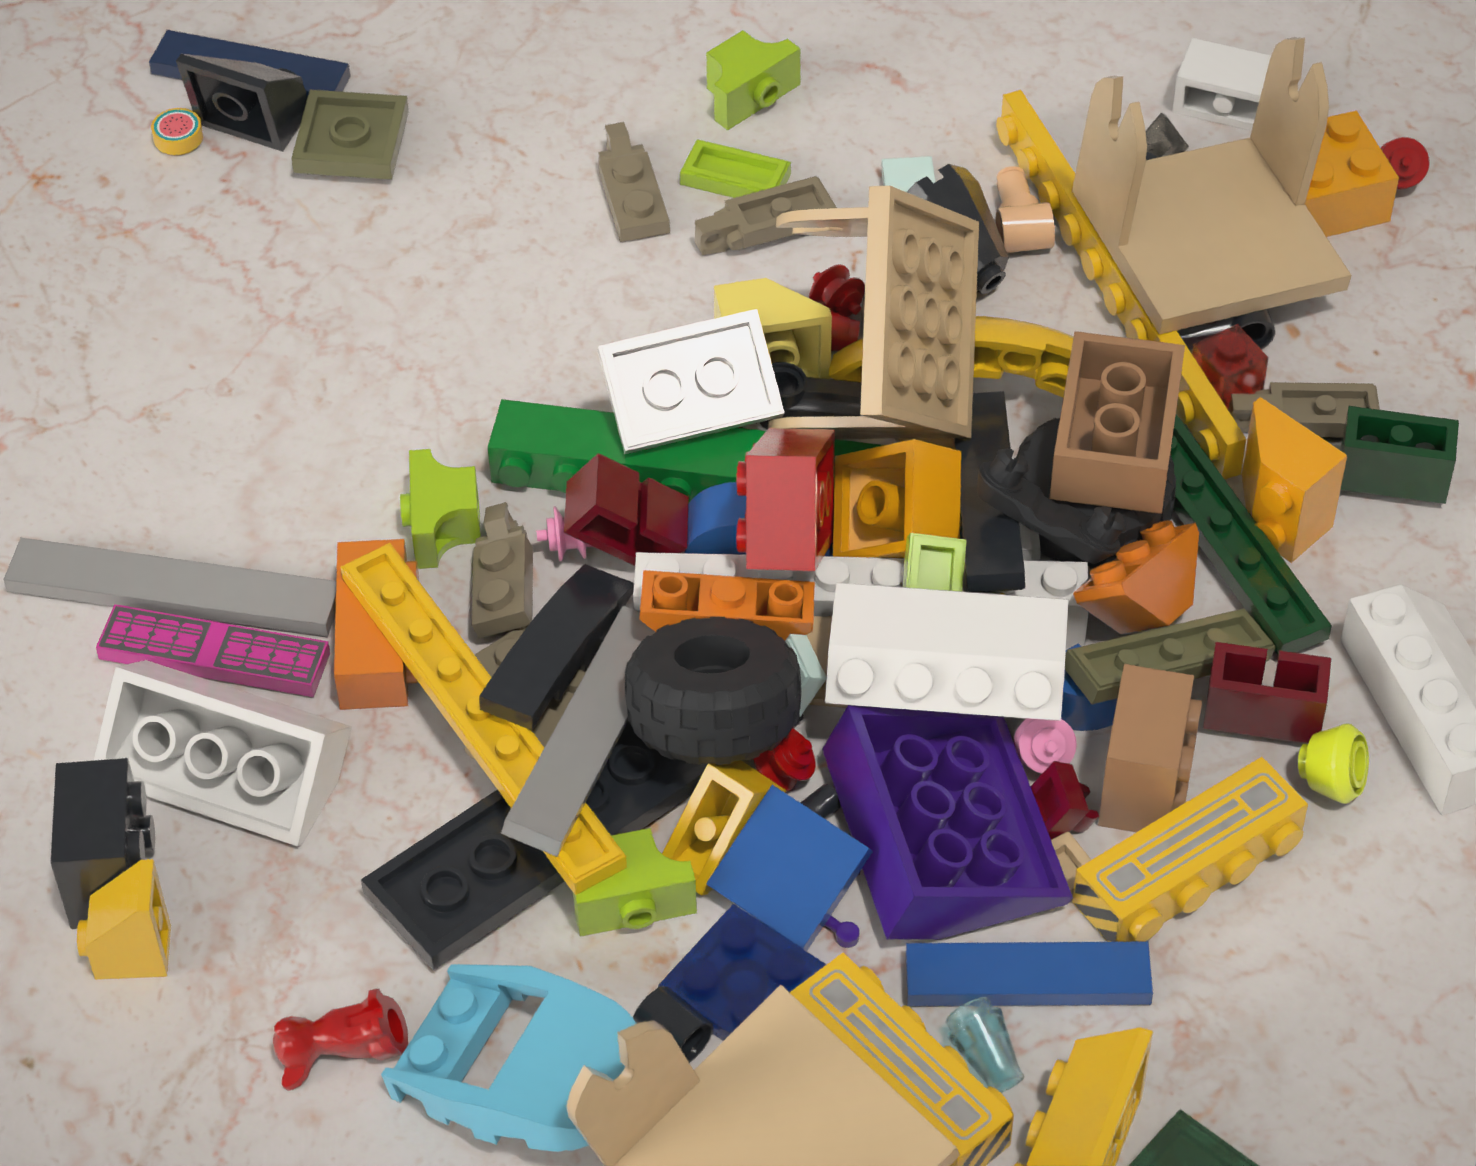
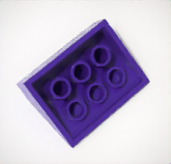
M857 705L847 706L823 746L822 751L851 836L873 851L862 869L886 940L943 939L1069 904L1073 896L1004 716Z

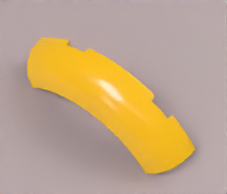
M976 316L973 378L1001 379L1004 372L1035 379L1037 388L1064 398L1074 336L1035 323L1008 318ZM863 338L842 348L833 355L829 367V377L835 380L862 382Z

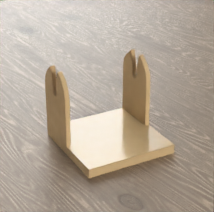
M1288 38L1276 44L1270 57L1249 138L1146 160V132L1139 101L1129 103L1118 128L1122 108L1123 76L1104 77L1095 84L1090 99L1072 192L1158 334L1348 289L1352 276L1305 205L1326 129L1329 111L1328 87L1322 62L1312 64L1298 91V82L1302 75L1305 38Z
M869 186L868 207L796 210L777 216L776 228H793L792 234L824 237H867L860 412L862 416L777 418L768 421V428L835 430V439L971 438L979 222L893 186Z
M782 985L754 1010L695 1070L691 1067L672 1034L654 1020L640 1022L617 1032L620 1062L625 1066L623 1072L616 1079L612 1080L608 1075L584 1065L571 1088L566 1105L570 1120L604 1166H950L960 1156L957 1147Z

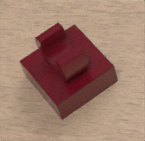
M1053 761L1031 785L1051 840L1071 830L1085 832L1100 817L1098 811L1089 810L1085 798L1091 791L1087 785L1079 783L1073 764Z

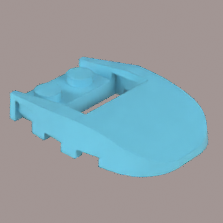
M451 964L447 970L450 977L449 982L394 1068L385 1067L381 1073L391 1099L401 1103L406 1094L422 1101L429 1117L446 1125H449L451 1121L472 1129L476 1139L497 1144L501 1136L524 1139L529 1149L544 1151H572L589 1146L568 1116L566 1105L571 1088L584 1065L608 1075L612 1080L616 1079L623 1072L625 1066L620 1062L617 1032L637 1024L633 1017L614 1000L576 982L532 966ZM528 996L544 998L490 1088L484 1089L463 1083L462 1080L511 1001H525Z

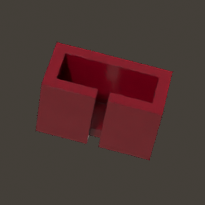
M598 453L567 481L564 533L633 566L636 563V552L682 553L687 549L689 497L649 477L641 483L639 482V472Z
M1215 642L1203 729L1309 743L1313 734L1322 731L1328 701L1332 658L1279 650L1273 687L1262 685L1268 649Z

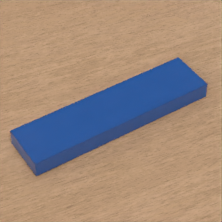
M1148 941L906 943L907 1006L1152 1004L1153 986Z

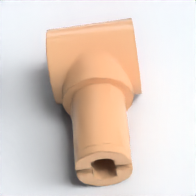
M1010 166L999 171L996 185L1002 203L996 209V227L1006 252L1053 248L1055 229L1050 203H1039L1037 198L1030 193L1026 175L1022 168Z

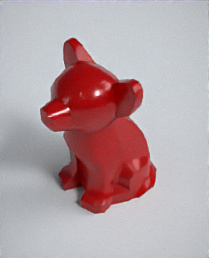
M380 989L369 990L368 997L362 1003L332 1009L314 1022L305 1017L290 1016L281 1019L274 1025L273 1044L275 1055L285 1066L282 1086L289 1091L301 1086L308 1077L313 1063L321 1054L345 1058L385 1060L402 1055L408 1046V1029L402 1010L393 998L383 995Z

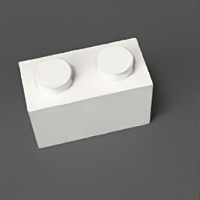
M1192 38L1177 74L1172 113L1252 131L1271 56Z

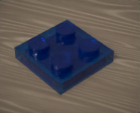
M732 904L658 984V988L661 986L671 988L707 1018L714 1026L713 1035L724 1041L780 985L790 993L827 964L735 904Z

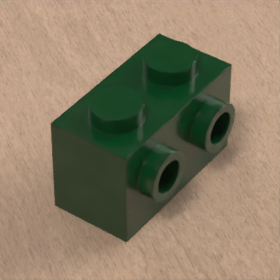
M1348 406L1340 451L1347 455L1341 490L1446 504L1456 463L1459 420Z

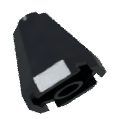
M947 164L938 169L943 176L942 179L933 183L926 176L915 182L907 193L979 222L977 293L980 291L982 294H986L995 289L1005 278L1006 273L1004 270L1009 257L979 182L967 168Z

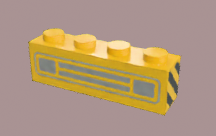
M1261 756L1077 868L1072 903L1107 942H1134L1135 940L1137 942H1145L1161 929L1164 922L1182 911L1184 913H1191L1197 910L1207 901L1210 894L1229 882L1231 884L1242 882L1262 861L1274 854L1277 856L1285 855L1295 848L1304 834L1303 826L1308 803Z
M842 952L790 992L791 995L957 1147L960 1156L950 1166H986L1011 1146L1014 1114L1007 1099L996 1088L991 1086L986 1088L969 1072L965 1060L954 1048L948 1045L944 1047L940 1045L926 1031L922 1019L912 1008L906 1005L900 1007L885 992L880 979L871 969L866 966L859 968Z

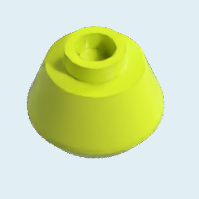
M1346 723L1315 733L1310 738L1308 744L1301 746L1298 755V771L1302 779H1307L1311 790L1343 804L1351 802L1362 794L1368 777L1369 752L1364 734L1355 726Z

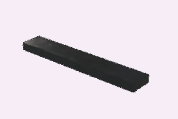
M1004 391L973 393L971 438H954L955 450L961 451L960 510L963 539H966L965 566L968 592L976 593L1025 589V569L1019 522L987 504L977 494L978 467L983 462L993 461L999 449H1011Z

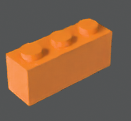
M404 539L337 542L334 679L340 710L408 706V684L418 683L414 675L344 582L341 573V566L391 543L419 580L418 562L407 561Z

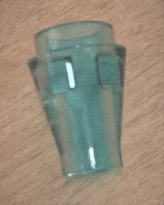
M982 997L967 1002L947 1017L945 1022L950 1030L947 1039L985 1081L987 1086L994 1087L1003 1093L1015 1087L1024 1079L1025 1076L1018 1065L1000 1007H993L987 997Z

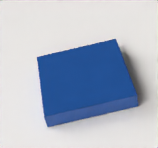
M771 785L706 884L807 952L873 851L779 788Z

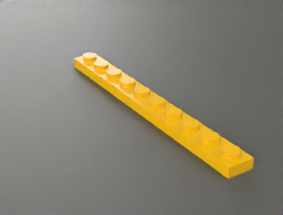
M1022 90L1003 94L1001 117L997 118L996 123L1001 142L1004 146H1010L1015 153L1018 166L1024 170L1026 179L1030 178L1037 188L1040 202L1050 203L1052 213L1059 223L1064 242L1068 246L1073 245L1081 258L1085 275L1089 280L1096 281L1103 293L1107 310L1111 315L1118 316L1125 327L1127 338L1185 345L1176 414L1187 425L1197 443L1224 479L1241 475L1246 437L1177 330L1158 334L1072 192L1075 172Z

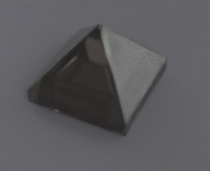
M1160 113L1145 131L1147 151L1157 157L1185 152L1189 148V145L1169 118L1163 113Z

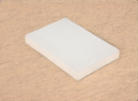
M757 309L598 346V354L624 454L783 417L784 415Z

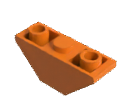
M1168 520L1155 523L1151 528L1141 531L1143 540L1122 546L1116 553V559L1097 566L1090 571L1091 579L1073 592L1076 603L1120 634L1169 626L1193 605L1199 531L1196 523L1174 527L1173 522Z
M643 570L639 620L656 632L657 629L668 624L673 625L680 623L682 620L692 618L703 619L710 618V616L729 619L741 618L753 621L754 624L760 626L765 625L774 630L779 638L782 637L786 640L789 634L807 635L813 631L815 582Z

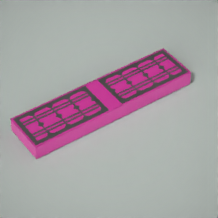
M114 604L96 645L100 660L122 664L148 660L201 678L308 697L315 696L330 656L328 641Z

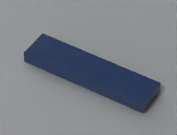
M166 30L149 60L151 74L180 80L182 78L176 63L180 54L253 62L275 69L284 68L302 77L307 98L310 90L343 92L350 78L349 63L172 30Z

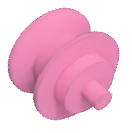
M554 506V518H546L547 529L536 531L537 542L548 540L549 550H558L559 561H562L567 549L576 548L582 557L586 559V547L593 546L564 533L565 516L563 517L557 507Z
M1026 718L1020 723L1014 735V745L1021 762L1038 773H1043L1053 761L1070 764L1076 752L1077 742L1074 731L1062 719L1057 721Z

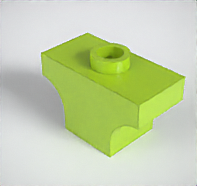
M742 30L706 52L707 89L714 94V120L728 131L764 107L771 106L777 99L801 85V48L788 38L775 43L761 42Z
M431 449L409 450L410 493L400 494L402 526H411L415 561L418 562V569L438 568L439 561L446 551L458 545L475 544L476 538L481 537L475 466L448 467L442 465L434 459Z
M651 828L612 835V838L626 855L627 868L577 895L573 893L575 918L580 937L622 928L640 929L656 921L697 913L696 880L691 861H676L664 856L655 845Z

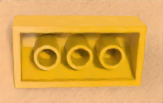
M1138 1027L1076 1039L1068 1061L1057 1059L1052 1069L1046 1095L1052 1096L1053 1099L1047 1113L1037 1110L1032 1119L1025 1146L1033 1148L1026 1165L1016 1162L1014 1166H1116L1143 1096L1153 1031Z

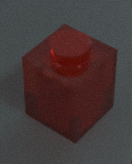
M1238 324L1193 344V357L1227 409L1231 394H1255L1256 391L1264 390L1269 357Z

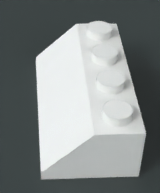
M836 583L829 640L825 703L1061 721L1068 599Z
M1402 584L1349 599L1341 642L1439 813L1442 816L1475 806L1476 656L1444 604Z
M144 660L115 668L94 760L128 758L134 781L144 782L146 796L295 846H300L303 844L338 783L352 726Z

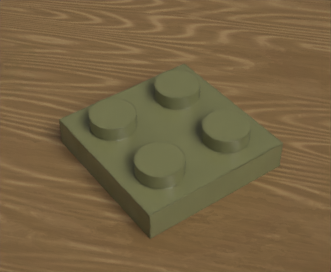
M310 90L291 158L293 172L392 180L409 112L407 96Z

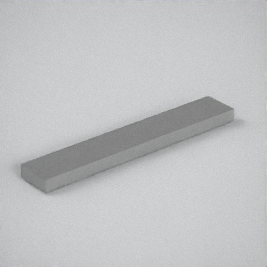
M22 537L18 542L3 579L7 592L105 606L117 604L198 619L326 637L329 635L336 613V581Z
M624 605L620 609L508 813L501 834L556 857L560 853L629 721L625 700L626 664L641 641L655 633V631L639 620V611Z

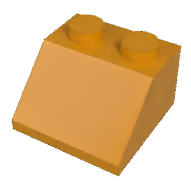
M1259 397L1253 402L1241 474L1245 507L1256 521L1255 526L1264 532L1278 553L1292 563L1333 527L1347 455Z
M912 439L835 456L833 557L905 558L906 539L910 533L960 539L961 451Z

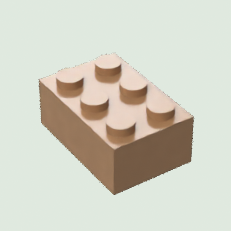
M1074 332L1054 451L1050 499L1162 514L1185 345Z

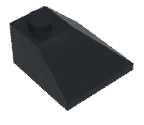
M188 54L179 55L176 63L191 108L199 116L201 126L278 151H284L301 124L308 99L302 77L284 68L275 69L259 63Z

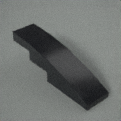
M584 564L557 590L507 653L479 696L480 710L533 731L551 699L559 701L578 669L584 672L587 670L623 605L626 606L632 596L634 583Z

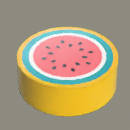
M173 108L163 111L154 118L151 125L155 146L166 154L182 155L195 150L203 140L201 120L195 112L189 109Z

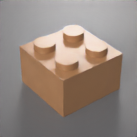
M1124 664L1106 758L1098 826L1138 832L1186 803L1202 706L1201 700L1191 699L1194 675Z

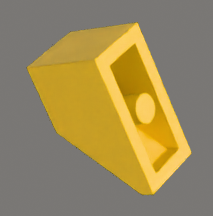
M741 760L723 765L707 764L662 852L664 856L672 860L691 861L696 880V892L701 896L707 895L712 890L706 884L771 785L786 792L785 789Z
M154 859L140 860L90 895L88 920H79L77 947L79 956H88L95 980L167 977L171 923Z

